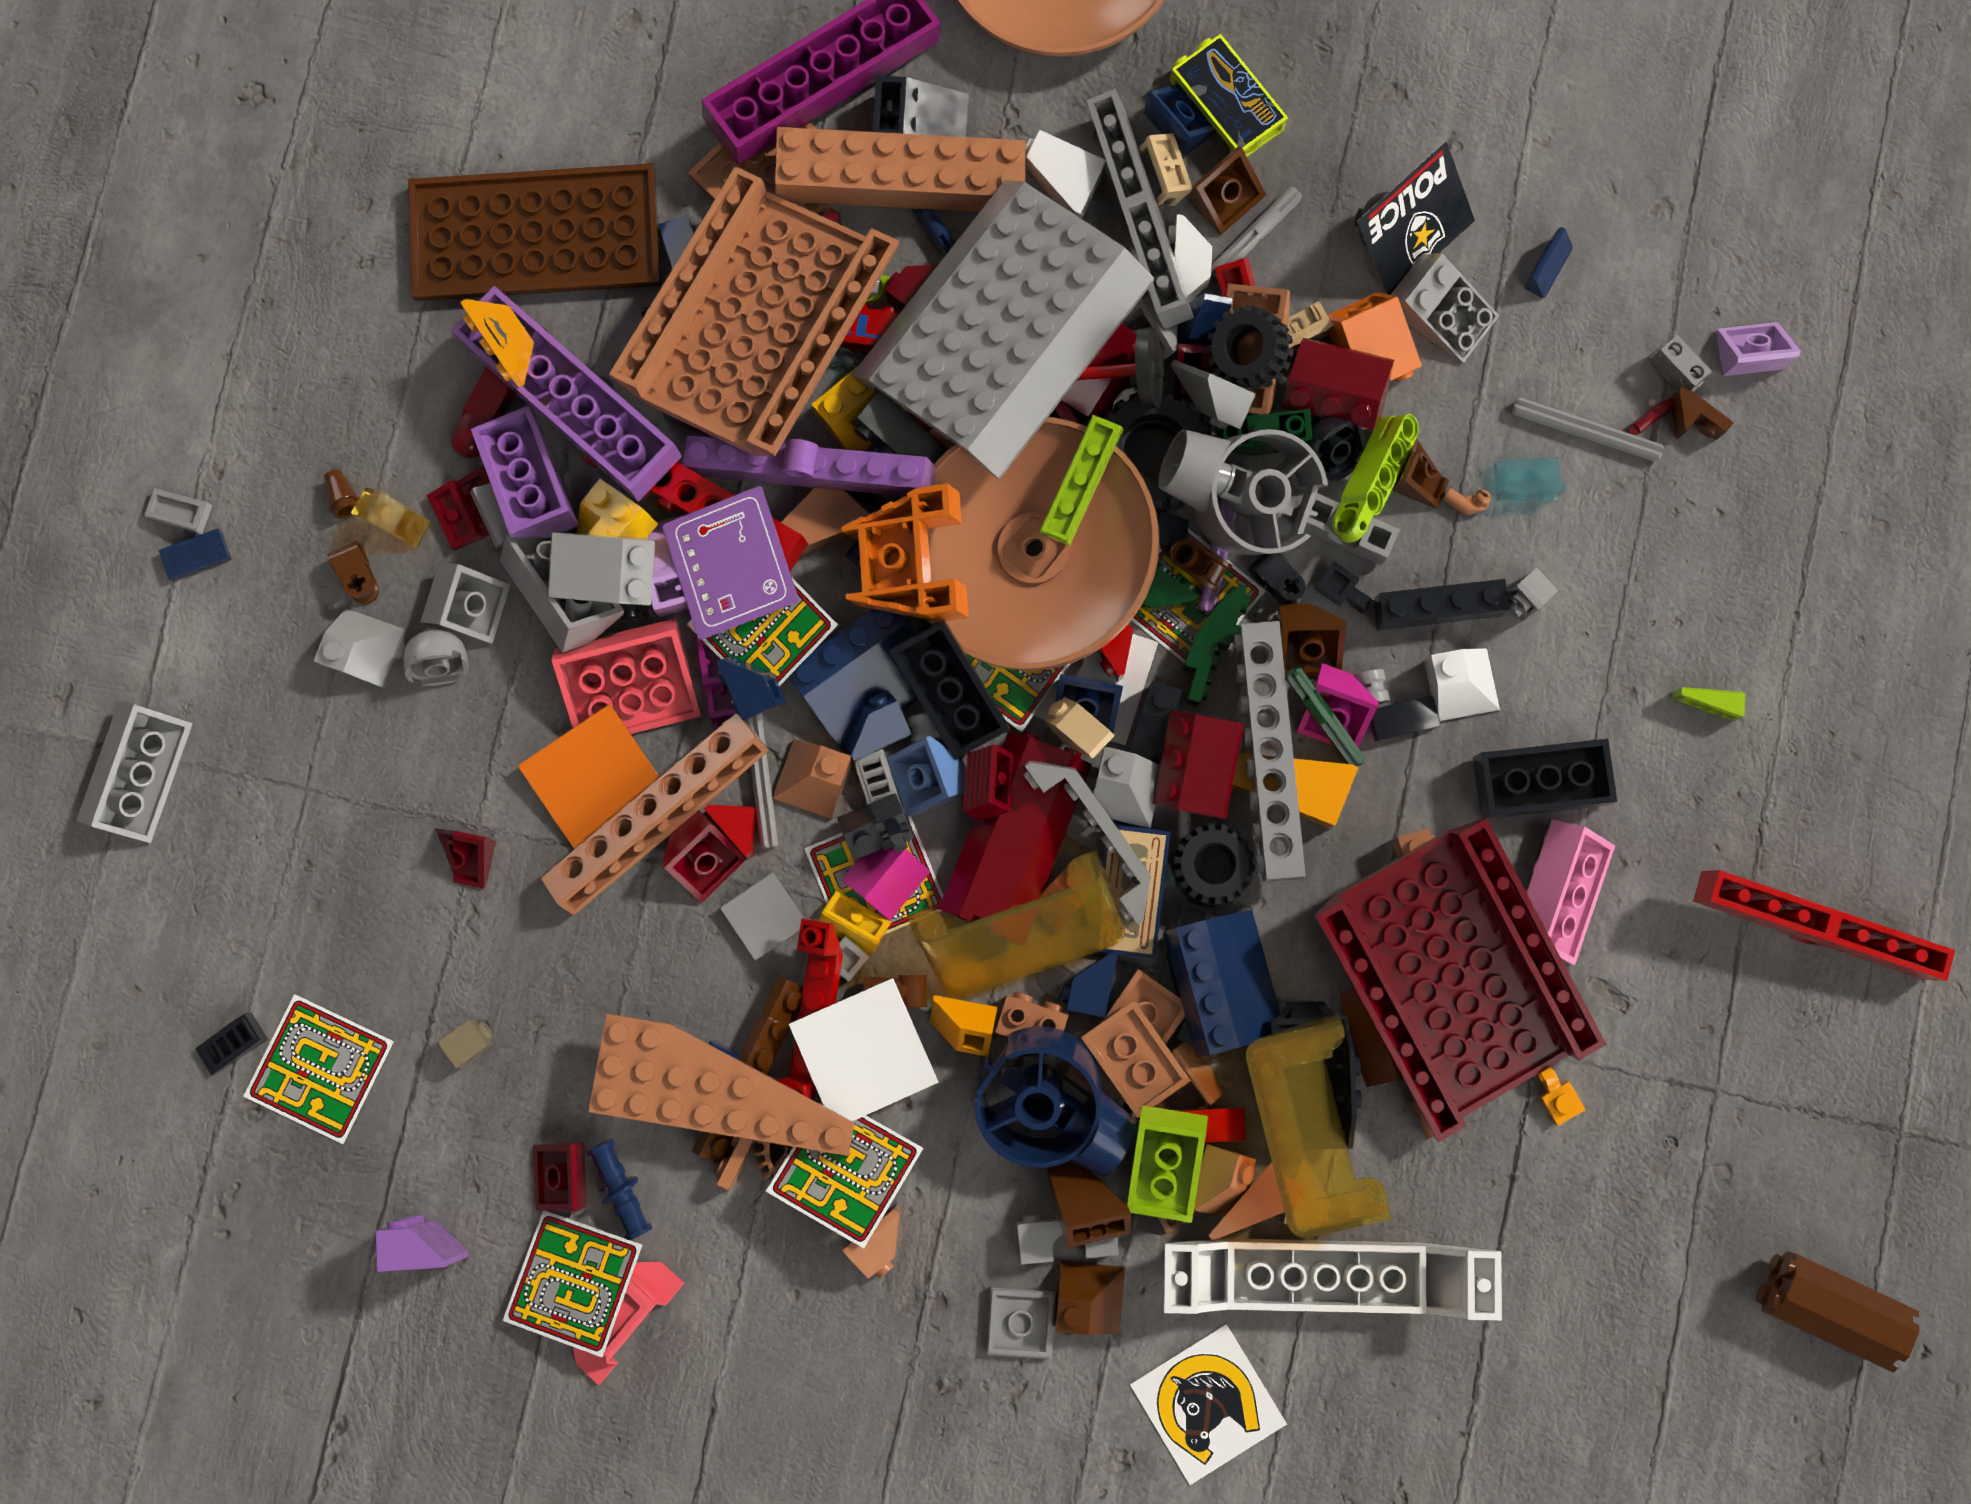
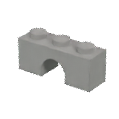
M1317 493L1312 510L1318 514L1315 517H1308L1304 532L1381 566L1388 558L1400 529L1372 518L1362 538L1352 543L1343 542L1332 528V519L1340 503ZM1338 523L1339 531L1341 529L1340 523Z
M1057 1212L1055 1213L1056 1218L1043 1219L1042 1214L1024 1215L1023 1221L1017 1222L1021 1265L1054 1261V1242L1059 1236L1063 1235ZM1117 1237L1084 1244L1086 1258L1119 1255Z

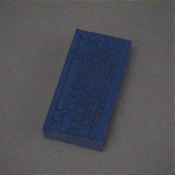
M220 529L209 531L159 550L168 579L172 581L231 560Z

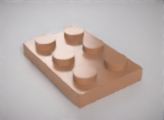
M1132 1000L1081 1036L1137 1118L1141 1116L1142 1105L1154 1107L1191 1081L1135 1000Z

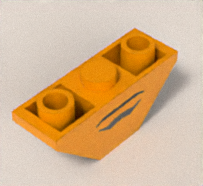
M469 299L460 302L467 312L462 316L472 332L480 331L483 338L479 342L489 357L494 354L497 356L500 363L495 366L507 382L512 378L518 388L523 386L534 342L510 306Z

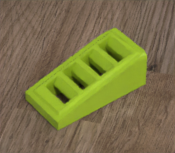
M1682 687L1672 692V699L1725 719L1736 721L1744 718L1745 693L1689 687Z

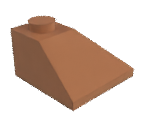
M794 739L772 799L832 820L853 764L852 757L821 745Z
M1206 1145L1201 1163L1194 1211L1225 1217L1248 1190V1186L1254 1177L1256 1159L1237 1152Z
M898 1204L884 1214L864 1249L850 1241L842 1250L868 1279L874 1274L880 1278L894 1266L891 1261L896 1256L902 1210Z

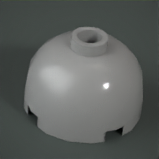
M434 627L427 628L407 643L403 655L404 674L408 681L413 683V678L420 679L421 685L440 686L453 683L458 680L457 674L464 670L465 676L469 670L465 646L456 635Z

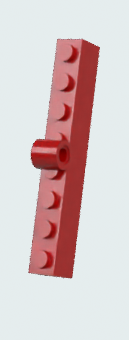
M1721 870L1701 871L1693 899L1695 903L1790 934V938L1799 942L1826 946L1924 980L1948 981L1955 954L1954 949Z

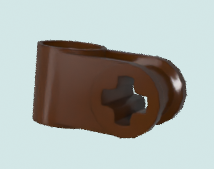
M1187 539L1176 541L1169 551L1170 560L1174 565L1214 592L1218 590L1217 584L1225 571L1233 566L1215 553L1207 551ZM1192 552L1191 558L1185 562L1187 554Z
M357 540L327 554L329 562L347 595L351 596L356 602L365 605L376 600L379 595V586L370 568L366 553ZM363 583V584L361 585L363 590L360 591V592H358V591L360 590V585H359V584Z

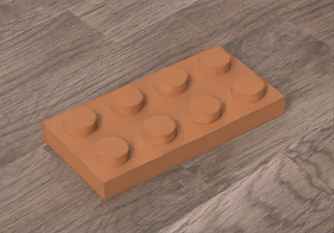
M1137 969L1102 1021L1132 1000H1135L1166 1044L1185 1017L1181 999ZM1096 1060L1101 1073L1102 1091L1122 1107L1126 1101ZM1071 1065L1065 1076L1094 1096L1086 1077L1074 1065Z

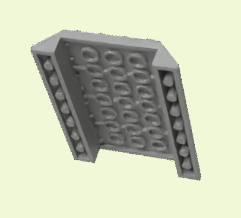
M1005 180L857 367L852 377L874 393L878 390L968 452L974 463L1000 480L1155 280L1124 246L1026 182Z

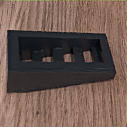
M244 1013L195 1049L212 1076L266 1042L268 1038L252 1013ZM242 1027L250 1038L247 1042L239 1031ZM229 1035H234L240 1045L238 1049L233 1045L228 1037ZM220 1041L224 1042L230 1052L227 1057L218 1044ZM211 1047H213L221 1060L217 1064H215L207 1051Z

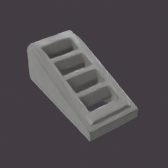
M883 749L872 752L855 761L853 760L867 805L896 793L899 800ZM880 761L881 767L864 772V766ZM884 774V780L868 785L866 779ZM888 786L889 792L872 797L871 791Z

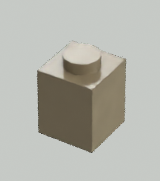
M469 1019L438 1041V1044L456 1069L464 1068L495 1046L490 1039L493 1037L492 1031L484 1021L478 1022L477 1019Z

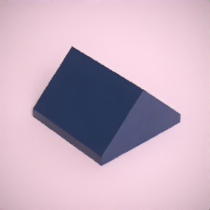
M1179 84L1152 90L1147 95L1144 114L1161 134L1174 133L1182 159L1217 132Z
M1060 674L1055 702L1065 697L1078 703L1114 734L1123 686Z

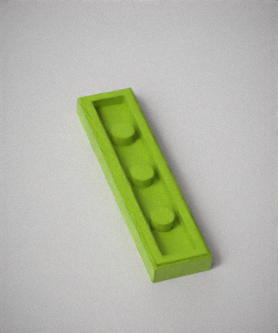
M1092 415L1040 528V534L1068 546L1071 545L1123 432L1122 426Z

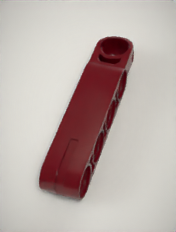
M485 367L462 411L461 420L451 438V445L454 451L464 458H475L480 455L471 429L504 416L516 395L513 390L487 367Z

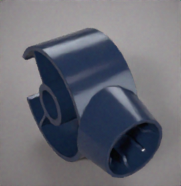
M1044 1026L1027 1027L1009 1034L1007 1044L995 1061L986 1058L984 1068L988 1071L983 1078L979 1077L975 1098V1116L982 1136L995 1152L1013 1163L1033 1168L1052 1167L1070 1161L1102 1177L1109 1176L1116 1169L1135 1139L1139 1122L1102 1091L1099 1066L1090 1050L1080 1040L1056 1028ZM1040 1053L1039 1064L1027 1067L1022 1073L1011 1066L1004 1072L1000 1083L1016 1092V1095L989 1106L985 1096V1089L1005 1060L1024 1054ZM1044 1054L1062 1058L1082 1072L1088 1080L1095 1097L1091 1110L1082 1105L1079 1100L1063 1091V1081L1060 1074L1053 1067L1043 1064ZM1033 1093H1042L1047 1095L1049 1098L1045 1100H1036L1030 1097L1029 1095ZM1018 1119L1025 1127L1032 1130H1044L1052 1126L1062 1133L1065 1132V1134L1050 1138H1033L1018 1134L1005 1125Z

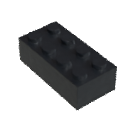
M1608 738L1481 752L1473 757L1481 819L1600 807L1618 802Z

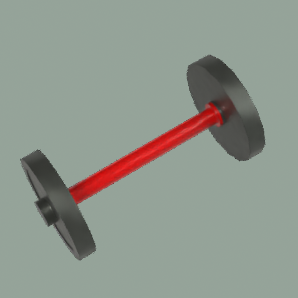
M1155 328L1139 329L1135 345V363L1087 367L1078 380L1136 376L1138 394L1143 408H1160L1163 393L1164 365L1159 338Z

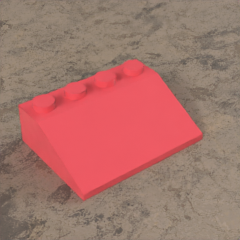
M677 618L598 637L588 645L564 653L559 648H554L551 661L573 728L607 705L613 707L630 734L701 717V710Z

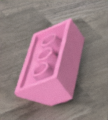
M1551 820L1549 829L1544 835V843L1539 858L1534 864V873L1526 893L1562 961L1575 965L1615 845L1585 826Z

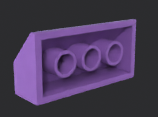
M529 405L471 429L511 537L551 538V532L563 533L579 526L541 424Z

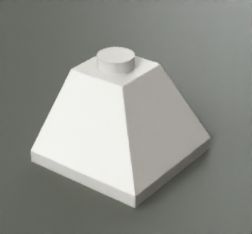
M1460 649L1431 655L1424 661L1431 696L1434 697L1440 722L1500 710L1487 649Z

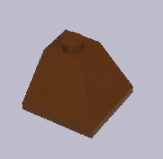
M1310 603L1278 604L1277 621L1280 622L1285 677L1287 672L1295 667L1302 668L1307 677H1316L1322 663L1342 670L1346 621Z
M1060 1260L1055 1331L1085 1335L1119 1334L1125 1266Z

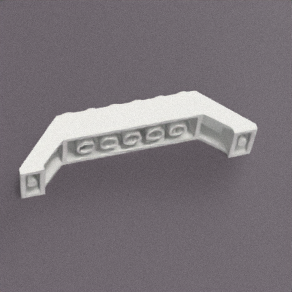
M1221 1238L1216 1240L1165 1243L1164 1313L1198 1314L1200 1312L1218 1310L1409 1313L1440 1315L1467 1320L1502 1321L1501 1251L1419 1242Z

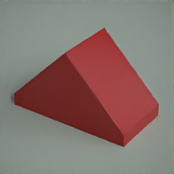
M708 804L704 810L748 859L754 855L756 809L754 807Z

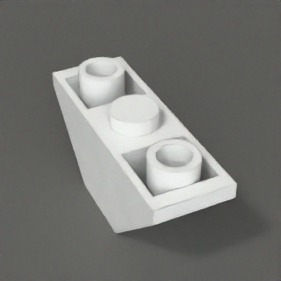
M1177 214L1175 225H1169L1168 240L1170 244H1173V255L1190 302L1208 287L1211 277L1212 246L1184 215Z

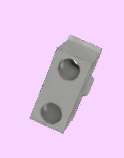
M1678 335L1669 343H1664L1648 357L1649 361L1661 373L1666 382L1672 384L1676 390L1684 384L1694 392L1704 383L1703 379L1712 372Z

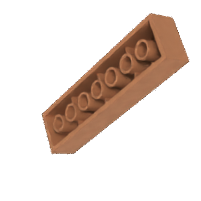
M777 127L775 195L789 202L980 212L1005 180L1025 182V140Z

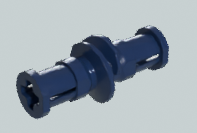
M609 1139L588 1149L586 1153L588 1156H592L599 1172L598 1176L605 1185L599 1191L608 1192V1195L601 1201L602 1204L613 1203L616 1216H619L626 1231L625 1239L632 1240L650 1231L653 1227L651 1223L646 1222L640 1208V1202L631 1189L638 1182V1178L636 1176L626 1177L625 1169L622 1163L619 1162L612 1146L615 1143L613 1139Z

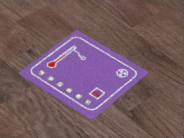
M761 486L663 525L665 537L698 639H705L799 601Z

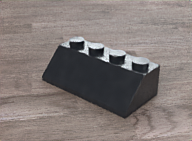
M945 619L918 628L897 640L889 650L890 654L955 759L1010 730V726Z

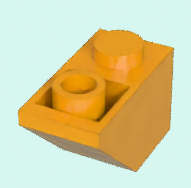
M934 995L929 1022L956 1051L988 1057L997 1007Z

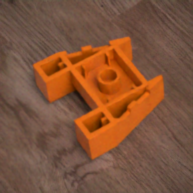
M948 483L916 488L894 503L890 501L881 506L880 510L866 517L861 516L842 526L841 532L854 540H859L862 592L846 594V599L860 607L936 622L943 619L949 621L969 618L966 585L955 578L931 582L928 529L962 524L960 492Z

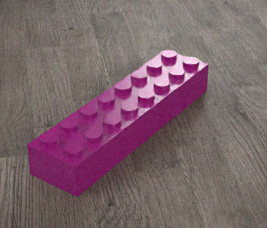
M865 0L701 100L703 119L735 163L740 165L777 142V127L800 128L875 82L876 75L884 76L938 43L941 22L924 0Z

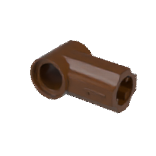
M898 975V978H893L906 1008L927 1007V975ZM864 978L863 991L892 978Z

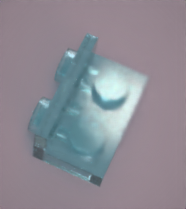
M1559 457L1497 461L1494 464L1498 501L1507 500L1508 504H1521L1527 502V499L1539 498V502H1550L1557 500L1558 496L1567 490L1566 483H1561Z

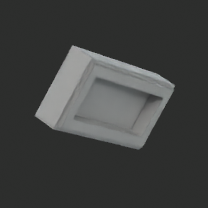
M154 488L144 518L203 534L212 505L205 501Z

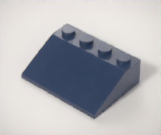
M871 609L816 648L789 676L791 682L842 752L846 750L845 746L861 707L868 704L870 698L881 693L886 695L891 693L898 701L901 710L918 699L889 652L897 640L913 632L900 614Z
M1252 909L1176 927L1163 932L1196 1058L1214 1055L1271 1038L1270 1018H1277L1280 1010Z

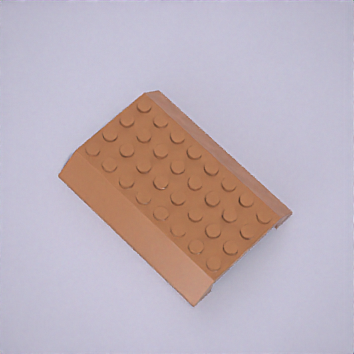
M734 167L609 373V376L645 404L753 456H776L899 246V240L872 228L867 236H864L767 192L762 178Z

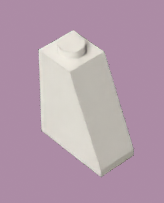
M1039 130L1035 140L1030 138L1025 147L1026 169L1056 203L1082 219L1105 173L1106 160Z

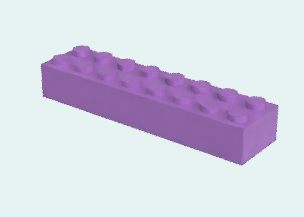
M493 286L479 301L510 306L534 342L524 385L518 388L512 378L507 382L495 366L500 363L499 359L495 354L489 357L479 342L483 338L479 330L472 332L463 318L450 331L466 350L639 502L682 457L676 445L497 287Z

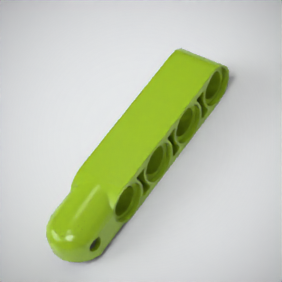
M1414 415L1383 416L1372 432L1332 519V528L1343 542L1352 543L1362 538L1373 516L1380 514L1418 436L1419 426ZM1338 523H1340L1341 526L1340 531L1338 529Z

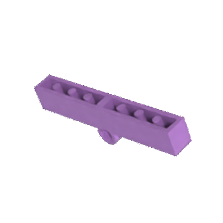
M687 436L682 465L702 477L907 496L908 492L916 488L934 485L936 467L927 457L821 448L813 442L801 439H788L786 444H782L776 456H753L718 438Z

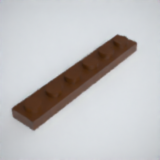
M779 976L738 1060L767 1075L790 1029L789 1024L794 1021L800 1009L803 986ZM701 1131L692 1152L700 1157L721 1164L731 1147L734 1137Z

